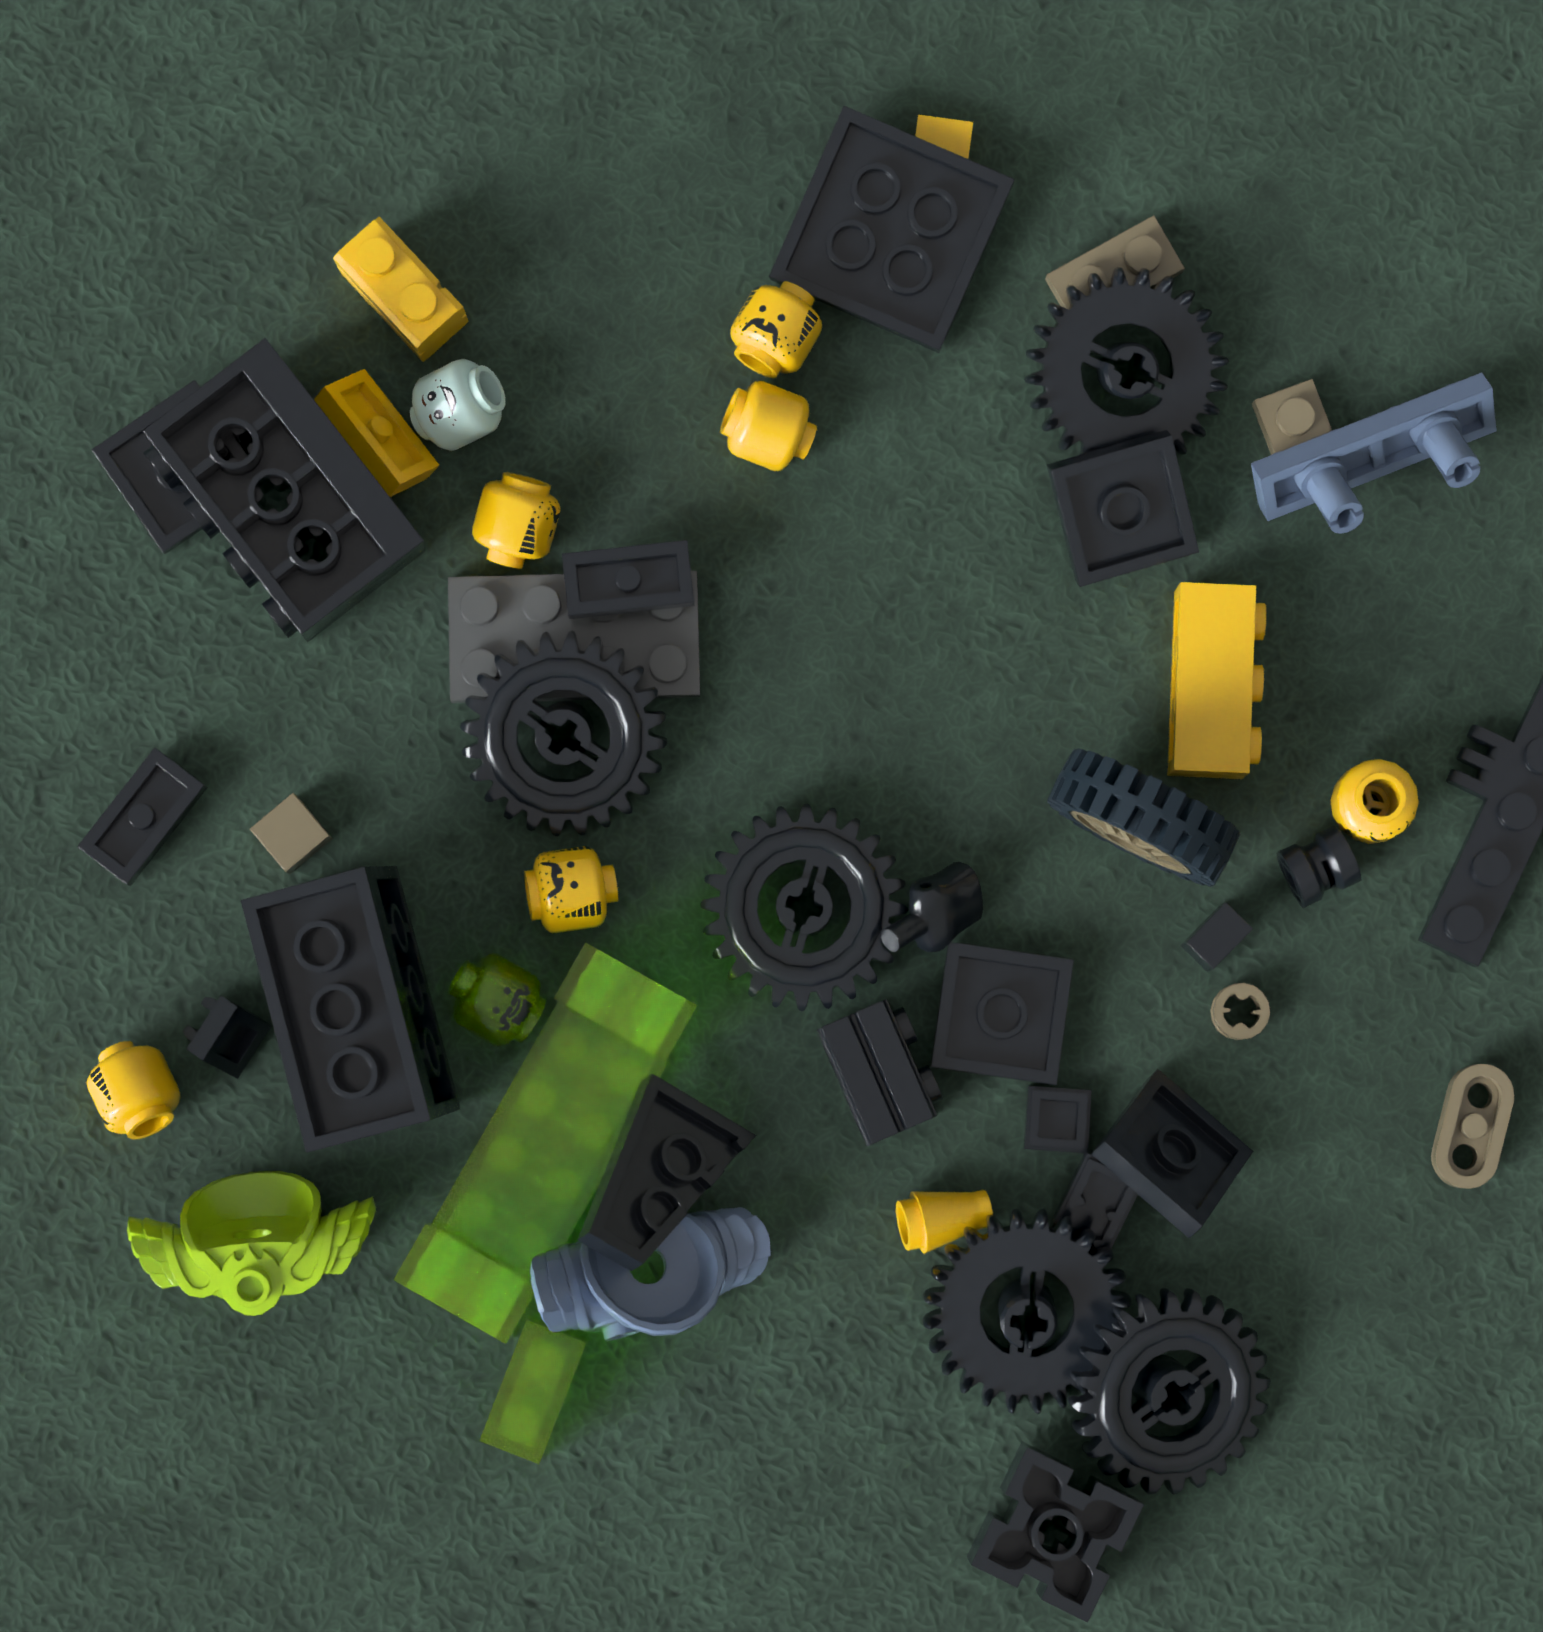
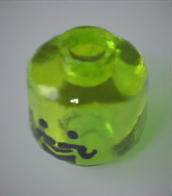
M498 953L486 955L476 965L465 961L454 976L448 989V994L456 998L452 1012L454 1021L459 1026L497 1047L505 1046L513 1039L520 1043L523 1042L535 1027L546 1004V999L539 996L541 985L538 977Z

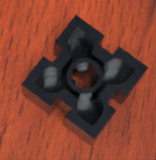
M1022 1441L1000 1486L1004 1494L1012 1497V1500L1003 1517L990 1510L988 1511L967 1558L972 1566L1017 1588L1024 1574L1039 1580L1040 1582L1035 1591L1041 1600L1088 1623L1110 1577V1574L1098 1562L1107 1545L1122 1552L1144 1504L1136 1497L1090 1475L1084 1489L1068 1482L1074 1471L1068 1463ZM1054 1515L1064 1516L1062 1524L1069 1531V1536L1064 1542L1055 1538L1053 1546L1044 1545L1045 1535L1039 1529L1042 1522L1046 1518L1052 1521Z

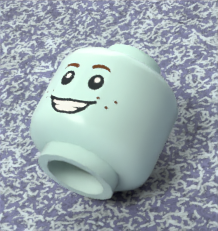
M466 359L453 361L421 377L416 382L412 391L411 422L416 432L422 438L431 440L440 448L449 451L457 450L497 429L501 421L502 410L505 407L503 387L494 372L488 367L479 366L475 362Z

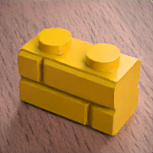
M380 216L369 223L333 257L343 277L422 362L426 361L468 323L466 312L460 302L446 287H441L440 281Z

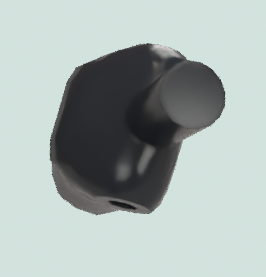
M953 862L936 874L919 878L913 882L909 889V914L882 930L881 939L884 946L888 950L896 952L915 940L918 948L926 952H938L947 947L963 930L980 920L983 913L981 886L975 871L968 864Z

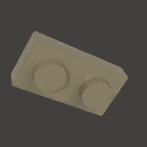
M1153 215L1048 273L1045 280L1059 305L1068 309L1071 305L1066 293L1067 286L1073 285L1085 296L1088 295V277L1091 273L1098 274L1105 286L1110 287L1112 274L1116 267L1123 268L1128 285L1133 284L1140 269L1147 268L1150 272V288L1154 289L1165 276H1172L1174 278L1182 274L1185 268Z

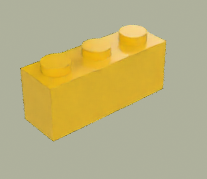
M1181 582L1174 591L1167 776L1243 779L1250 773V764L1259 765L1262 732L1261 727H1251L1252 702L1262 701L1264 668L1263 665H1254V640L1263 641L1266 605L1265 603H1256V586Z

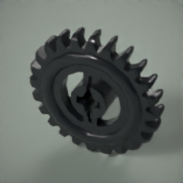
M1116 267L1112 274L1110 287L1105 286L1098 274L1091 273L1088 277V295L1085 296L1075 286L1068 285L1066 293L1071 305L1068 309L1055 303L1047 305V309L1056 324L1054 327L1034 326V332L1046 342L1045 348L1027 350L1026 356L1041 363L1042 368L1039 371L1028 374L1024 380L1028 384L1043 386L1044 392L1030 402V407L1033 409H1051L1052 412L1042 424L1043 431L1048 432L1061 426L1064 427L1065 430L1059 441V448L1061 450H1067L1078 441H1081V455L1167 430L1172 435L1175 451L1184 455L1187 453V448L1181 433L1187 431L1198 437L1206 435V431L1196 416L1198 413L1218 415L1220 413L1219 408L1210 402L1206 395L1207 392L1227 390L1228 385L1212 377L1211 370L1227 365L1229 359L1225 356L1209 354V348L1222 340L1224 334L1219 331L1202 332L1201 327L1212 316L1213 312L1211 309H1202L1191 314L1188 312L1189 306L1195 297L1194 290H1186L1173 299L1171 298L1174 283L1172 276H1165L1154 289H1151L1150 272L1147 268L1140 269L1133 284L1128 285L1123 268ZM1129 323L1145 327L1159 337L1167 350L1171 369L1170 377L1159 373L1158 360L1154 353L1144 345L1133 342H1120L1104 348L1092 341L1096 335L1111 326ZM1091 351L1115 361L1118 359L1129 361L1133 354L1136 355L1134 366L1142 371L1141 375L1163 384L1161 389L1143 380H1127L1123 387L1120 386L1122 375L1114 370L1115 366L1089 356ZM1082 362L1096 368L1098 381L1103 389L1111 395L1135 399L1150 393L1160 399L1155 405L1140 414L1118 416L1107 413L1092 402L1083 387Z
M575 631L568 632L562 649H556L550 634L544 632L540 638L539 653L536 654L524 640H519L516 644L518 663H513L503 654H497L494 662L501 677L496 678L486 673H480L477 676L478 683L488 696L470 695L465 700L466 705L480 715V718L465 720L460 725L462 731L478 737V741L463 748L462 754L468 758L482 759L483 762L472 771L470 778L473 781L491 779L493 784L487 791L484 799L487 802H493L505 796L509 800L504 812L506 819L513 818L522 809L527 811L526 827L529 831L535 830L542 818H548L550 829L554 836L561 834L565 820H571L577 833L585 835L588 816L592 815L603 827H610V806H614L625 814H630L633 811V805L627 792L631 791L640 795H648L650 793V786L639 775L640 772L658 773L662 770V764L647 754V751L664 748L668 742L667 738L649 732L650 728L661 724L666 719V714L663 711H647L645 709V706L656 698L658 689L650 687L636 690L634 686L643 675V666L638 665L624 673L621 672L619 668L624 657V649H617L607 659L601 658L602 641L599 636L593 638L585 651H579ZM553 690H573L590 697L603 710L610 727V745L608 750L592 739L594 723L590 713L582 705L573 701H559L546 708L534 699ZM530 710L541 717L540 720L529 713ZM567 719L571 720L577 725L574 736L579 741L576 742L568 738L562 745L556 743L553 740L556 729L550 723L553 722L555 725L562 726ZM519 720L535 730V744L539 753L546 760L557 765H569L580 760L593 770L574 779H555L538 772L525 759L519 745ZM586 750L591 751L592 753L597 755L598 758L596 759L594 756L586 752Z
M809 804L802 806L798 822H792L785 808L779 806L776 810V826L770 828L761 817L754 816L752 822L756 837L750 839L738 831H733L731 837L739 850L738 854L734 855L723 851L715 853L717 861L727 870L726 874H709L704 878L708 885L720 891V896L703 900L700 903L702 909L717 913L720 917L718 920L705 926L703 933L708 936H724L725 941L714 950L713 958L717 960L734 956L737 959L728 973V979L731 981L748 972L753 975L748 989L750 997L756 996L766 985L772 986V1006L775 1008L780 1006L788 991L794 992L797 1008L801 1012L806 1009L810 993L812 992L817 993L826 1009L832 1006V991L834 987L838 986L849 999H855L854 976L858 975L867 982L875 984L877 976L869 962L872 959L891 964L894 961L892 954L882 945L881 932L892 925L888 923L889 918L904 915L908 912L906 905L889 900V895L904 888L905 881L902 879H885L883 875L895 863L896 857L893 855L876 859L873 857L872 853L880 842V836L875 834L859 842L856 839L860 826L858 818L852 819L842 830L836 828L837 811L835 808H830L822 821L817 823L814 821ZM797 861H805L806 864L802 878L790 881L782 888L777 897L776 915L779 924L786 931L780 947L774 944L762 929L757 913L759 893L767 878L781 866ZM814 867L818 869L812 889V894H814L813 905L821 908L822 914L820 917L809 916L806 925L801 926L796 947H792L790 944L796 928V923L794 922L795 912L790 908H786V903L789 899L793 901L799 900L802 892L807 891ZM829 868L846 885L851 901L850 921L842 936L828 948L810 954L802 953L806 938L817 935L826 928L832 915L833 902L829 891L823 885L826 870Z
M1013 1209L1009 1226L1003 1227L995 1215H988L986 1218L987 1234L982 1235L972 1227H965L963 1232L968 1247L965 1249L955 1244H947L944 1247L945 1254L953 1265H935L931 1268L932 1277L944 1286L925 1290L923 1298L926 1303L934 1304L941 1308L927 1313L923 1317V1325L927 1329L937 1328L943 1330L931 1338L929 1350L932 1353L951 1350L942 1362V1373L950 1375L953 1371L964 1368L959 1382L962 1393H967L974 1385L982 1382L981 1396L984 1406H989L999 1391L1005 1392L1009 1413L1012 1414L1016 1411L1022 1395H1028L1034 1412L1040 1414L1044 1393L1050 1392L1059 1406L1065 1408L1067 1406L1066 1386L1068 1384H1072L1082 1394L1088 1393V1389L1080 1386L1071 1378L1070 1372L1092 1371L1094 1367L1080 1353L1079 1347L1085 1346L1102 1350L1105 1345L1095 1332L1094 1325L1100 1324L1117 1332L1120 1327L1113 1308L1118 1306L1126 1309L1132 1305L1131 1297L1127 1293L1111 1290L1125 1282V1272L1118 1268L1103 1269L1113 1259L1112 1249L1102 1247L1090 1251L1091 1245L1095 1241V1233L1091 1229H1086L1072 1237L1073 1221L1070 1216L1063 1217L1052 1228L1049 1227L1048 1215L1045 1209H1040L1036 1213L1032 1224L1025 1223L1020 1209ZM1016 1267H1022L1020 1278L1008 1283L1001 1291L998 1299L1000 1327L1005 1338L1009 1341V1347L1006 1348L1001 1346L987 1333L980 1318V1304L986 1288L1000 1274ZM1046 1270L1053 1273L1067 1286L1073 1299V1315L1067 1331L1054 1344L1039 1351H1032V1349L1045 1345L1054 1336L1057 1328V1312L1054 1298L1049 1288L1043 1284ZM1031 1272H1035L1032 1292L1038 1313H1033L1030 1317V1322L1025 1324L1023 1340L1018 1315H1023L1026 1305L1030 1304L1029 1281Z
M1161 1288L1159 1292L1161 1297L1159 1309L1146 1296L1137 1294L1138 1317L1133 1318L1124 1309L1115 1306L1113 1312L1117 1317L1120 1327L1117 1332L1100 1324L1094 1325L1095 1332L1105 1345L1103 1349L1079 1347L1080 1353L1094 1365L1092 1371L1070 1372V1376L1075 1382L1088 1389V1393L1080 1396H1069L1067 1399L1068 1403L1075 1410L1089 1414L1082 1420L1077 1419L1072 1422V1428L1078 1434L1094 1436L1090 1441H1085L1082 1444V1450L1092 1458L1105 1456L1099 1459L1097 1463L1099 1470L1103 1474L1114 1475L1118 1473V1481L1125 1488L1134 1487L1140 1482L1141 1488L1149 1495L1157 1493L1163 1482L1168 1491L1173 1495L1178 1494L1184 1488L1187 1477L1194 1486L1201 1488L1206 1483V1470L1212 1468L1220 1476L1224 1475L1227 1472L1225 1457L1228 1454L1239 1459L1245 1455L1246 1451L1240 1442L1242 1436L1253 1438L1259 1433V1428L1250 1421L1252 1416L1262 1415L1268 1409V1405L1265 1402L1256 1398V1394L1266 1391L1271 1383L1270 1378L1264 1374L1256 1373L1267 1362V1355L1263 1351L1252 1349L1258 1340L1257 1332L1250 1327H1242L1243 1317L1239 1311L1228 1308L1224 1312L1223 1302L1214 1295H1209L1206 1298V1305L1203 1307L1200 1295L1191 1288L1184 1290V1300L1181 1306L1177 1296L1167 1288ZM1174 1350H1188L1200 1356L1188 1365L1183 1366L1173 1357L1163 1353ZM1213 1382V1396L1205 1415L1192 1428L1176 1436L1158 1437L1145 1432L1158 1421L1171 1426L1184 1425L1192 1421L1200 1413L1205 1402L1204 1388ZM1132 1393L1137 1398V1402L1131 1405Z

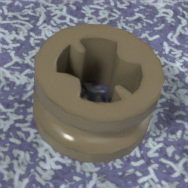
M1238 983L1229 985L1218 992L1212 1001L1210 1012L1212 1022L1218 1032L1226 1038L1243 1040L1252 1038L1262 1032L1268 1024L1270 1007L1267 998L1261 990L1254 985ZM1230 996H1233L1238 1001L1248 997L1253 1000L1257 1010L1250 1011V1015L1256 1016V1020L1251 1027L1248 1028L1242 1022L1233 1026L1227 1023L1224 1013H1228L1231 1010L1225 1008L1224 1004Z

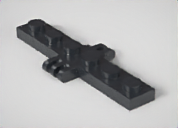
M1543 675L1512 741L1481 726L1472 725L1467 738L1476 744L1487 747L1488 751L1484 756L1472 749L1461 747L1456 759L1478 770L1475 778L1462 771L1451 769L1446 779L1447 783L1482 799L1483 803L1418 941L1472 967L1479 966L1543 830Z

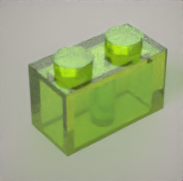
M532 1316L528 1318L479 1441L540 1464L545 1456L590 1339L570 1331L551 1332L544 1321Z

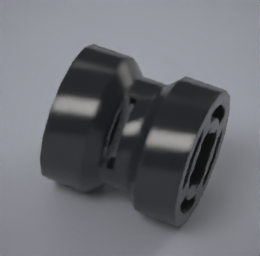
M1335 825L1317 833L1314 841L1304 847L1293 844L1276 853L1280 869L1287 884L1302 908L1322 900L1326 890L1333 887L1343 890L1362 881L1355 856L1344 835Z

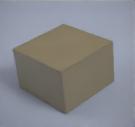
M294 793L289 795L250 828L251 832L288 874L294 872L333 839Z

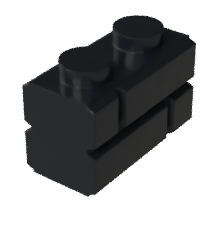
M886 999L816 1030L866 1146L937 1116L933 1104L943 1100V1097L929 1065L917 1069L907 1046L918 1040L903 1007L892 1011Z

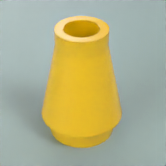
M986 1190L975 1192L912 1191L910 1192L909 1199L896 1202L897 1224L905 1249L909 1251L920 1248L923 1254L964 1237L963 1230L965 1227H972L976 1230L987 1228L986 1218L988 1215H993L991 1202Z

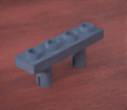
M1481 372L1252 462L1251 467L1260 510L1266 520L1270 521L1315 503L1330 529L1334 533L1342 534L1355 529L1362 523L1364 518L1363 507L1351 488L1431 457L1450 487L1459 488L1470 484L1480 473V466L1478 465L1480 462L1467 443L1497 431L1493 388Z

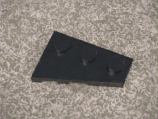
M653 1073L650 1074L639 1084L578 1241L628 1270L633 1271L645 1263L687 1215L689 1208L705 1190L710 1188L725 1172L724 1169L757 1135Z

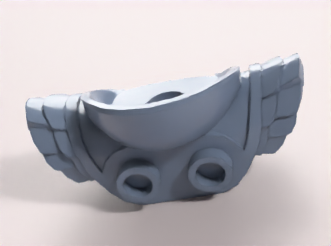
M742 1207L721 1208L715 1211L701 1210L689 1213L655 1250L663 1260L664 1272L661 1279L653 1284H643L637 1281L632 1276L630 1270L581 1242L558 1245V1248L551 1249L546 1253L537 1254L531 1261L530 1280L538 1312H540L542 1320L551 1332H561L570 1329H580L589 1333L602 1331L605 1341L621 1339L639 1332L652 1336L676 1335L700 1323L716 1306L720 1295L738 1286L751 1283L758 1275L762 1274L766 1268L768 1257L771 1256L770 1238L767 1229L756 1215L753 1216L751 1212Z

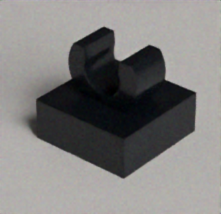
M220 996L218 1000L205 997L201 1004L209 1009L210 1013L200 1029L197 1030L187 1025L183 1030L185 1037L191 1041L187 1050L206 1063L238 1079L272 1025L223 996Z

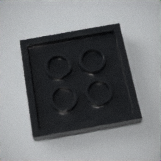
M843 106L769 278L780 285L784 281L794 283L810 293L819 302L940 353L1015 179Z

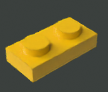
M365 369L324 386L314 398V401L389 497L426 480L438 468L439 463Z

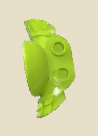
M255 1171L221 1178L195 1191L184 1202L180 1213V1226L147 1217L139 1219L129 1216L127 1233L134 1256L139 1258L143 1270L150 1275L154 1283L161 1289L179 1285L189 1296L205 1298L214 1295L224 1299L233 1310L247 1316H256L274 1307L281 1296L300 1294L315 1286L323 1273L343 1274L349 1267L352 1259L360 1252L362 1244L368 1236L376 1206L372 1196L361 1202L356 1200L342 1208H336L330 1211L328 1215L321 1217V1196L319 1190L312 1182L293 1173Z

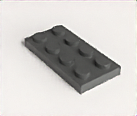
M691 571L695 606L569 619L564 574L448 577L451 703H466L465 700L470 695L487 697L488 694L477 681L478 674L486 673L500 678L501 676L495 665L494 658L500 653L513 663H518L516 644L519 640H524L536 654L539 653L540 638L544 632L550 634L556 649H562L568 632L572 630L576 633L579 651H585L593 638L599 636L602 641L601 658L607 659L617 649H624V657L619 668L621 672L624 673L638 665L643 666V675L634 686L636 690L656 687L658 689L656 698L700 697L697 571ZM553 690L536 697L534 700L571 701L592 699L573 690Z

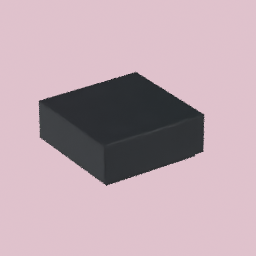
M1027 1086L1024 1149L1085 1153L1089 1143L1092 1090Z

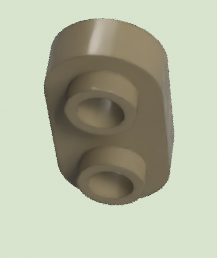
M1488 1064L1466 1066L1455 1073L1449 1082L1432 1147L1431 1161L1438 1177L1452 1187L1464 1189L1479 1187L1488 1182L1497 1170L1514 1104V1089L1508 1076L1495 1066ZM1474 1084L1483 1085L1489 1094L1486 1105L1481 1108L1474 1107L1468 1100V1091ZM1462 1144L1468 1146L1473 1152V1162L1466 1169L1458 1168L1452 1159L1453 1151Z

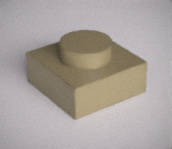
M1313 379L1255 399L1252 403L1271 455L1332 431Z

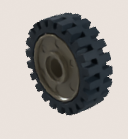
M1077 748V750L1074 749L1047 800V803L1054 810L1059 811L1060 815L1073 821V824L1081 829L1092 832L1093 836L1113 844L1114 847L1124 852L1135 855L1136 858L1147 864H1154L1160 870L1170 874L1174 873L1182 879L1192 880L1203 886L1213 887L1216 884L1240 837V831L1235 829L1236 826L1224 820L1225 818L1219 813L1207 809L1208 806L1200 801L1188 798L1186 793L1175 787L1170 788L1163 784V781L1151 775L1148 777L1127 764L1124 766L1113 758L1102 757L1098 753L1089 750L1087 752Z

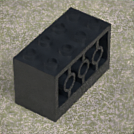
M266 338L143 430L152 443V446L143 452L171 489H174L181 482L188 489L192 496L183 502L184 506L210 539L220 532L231 544V547L222 553L249 589L260 581L271 596L262 605L288 638L299 631L306 642H309L425 552L424 540ZM233 438L240 443L247 440L252 442L247 447L249 455L242 461H238L235 458L228 461L223 459L228 454L225 444ZM272 489L278 492L285 491L286 489L291 491L286 498L289 506L281 512L274 508L267 512L261 509L267 503L265 494ZM311 538L318 542L324 539L331 542L326 547L328 557L320 563L314 559L306 562L300 559L306 552L303 544Z
M397 866L361 867L241 900L306 1153L426 1122L460 1110Z

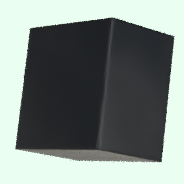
M1225 902L1218 906L1180 946L1208 972L1213 970L1253 928Z

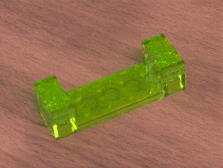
M588 943L584 944L556 993L554 999L558 1002L435 1219L433 1222L424 1225L394 1278V1281L505 1344L513 1339L535 1300L530 1280L532 1259L537 1254L546 1253L551 1249L558 1248V1245L568 1242L600 1185L640 1082L652 1073L659 1078L661 1077L699 1010L696 1004Z

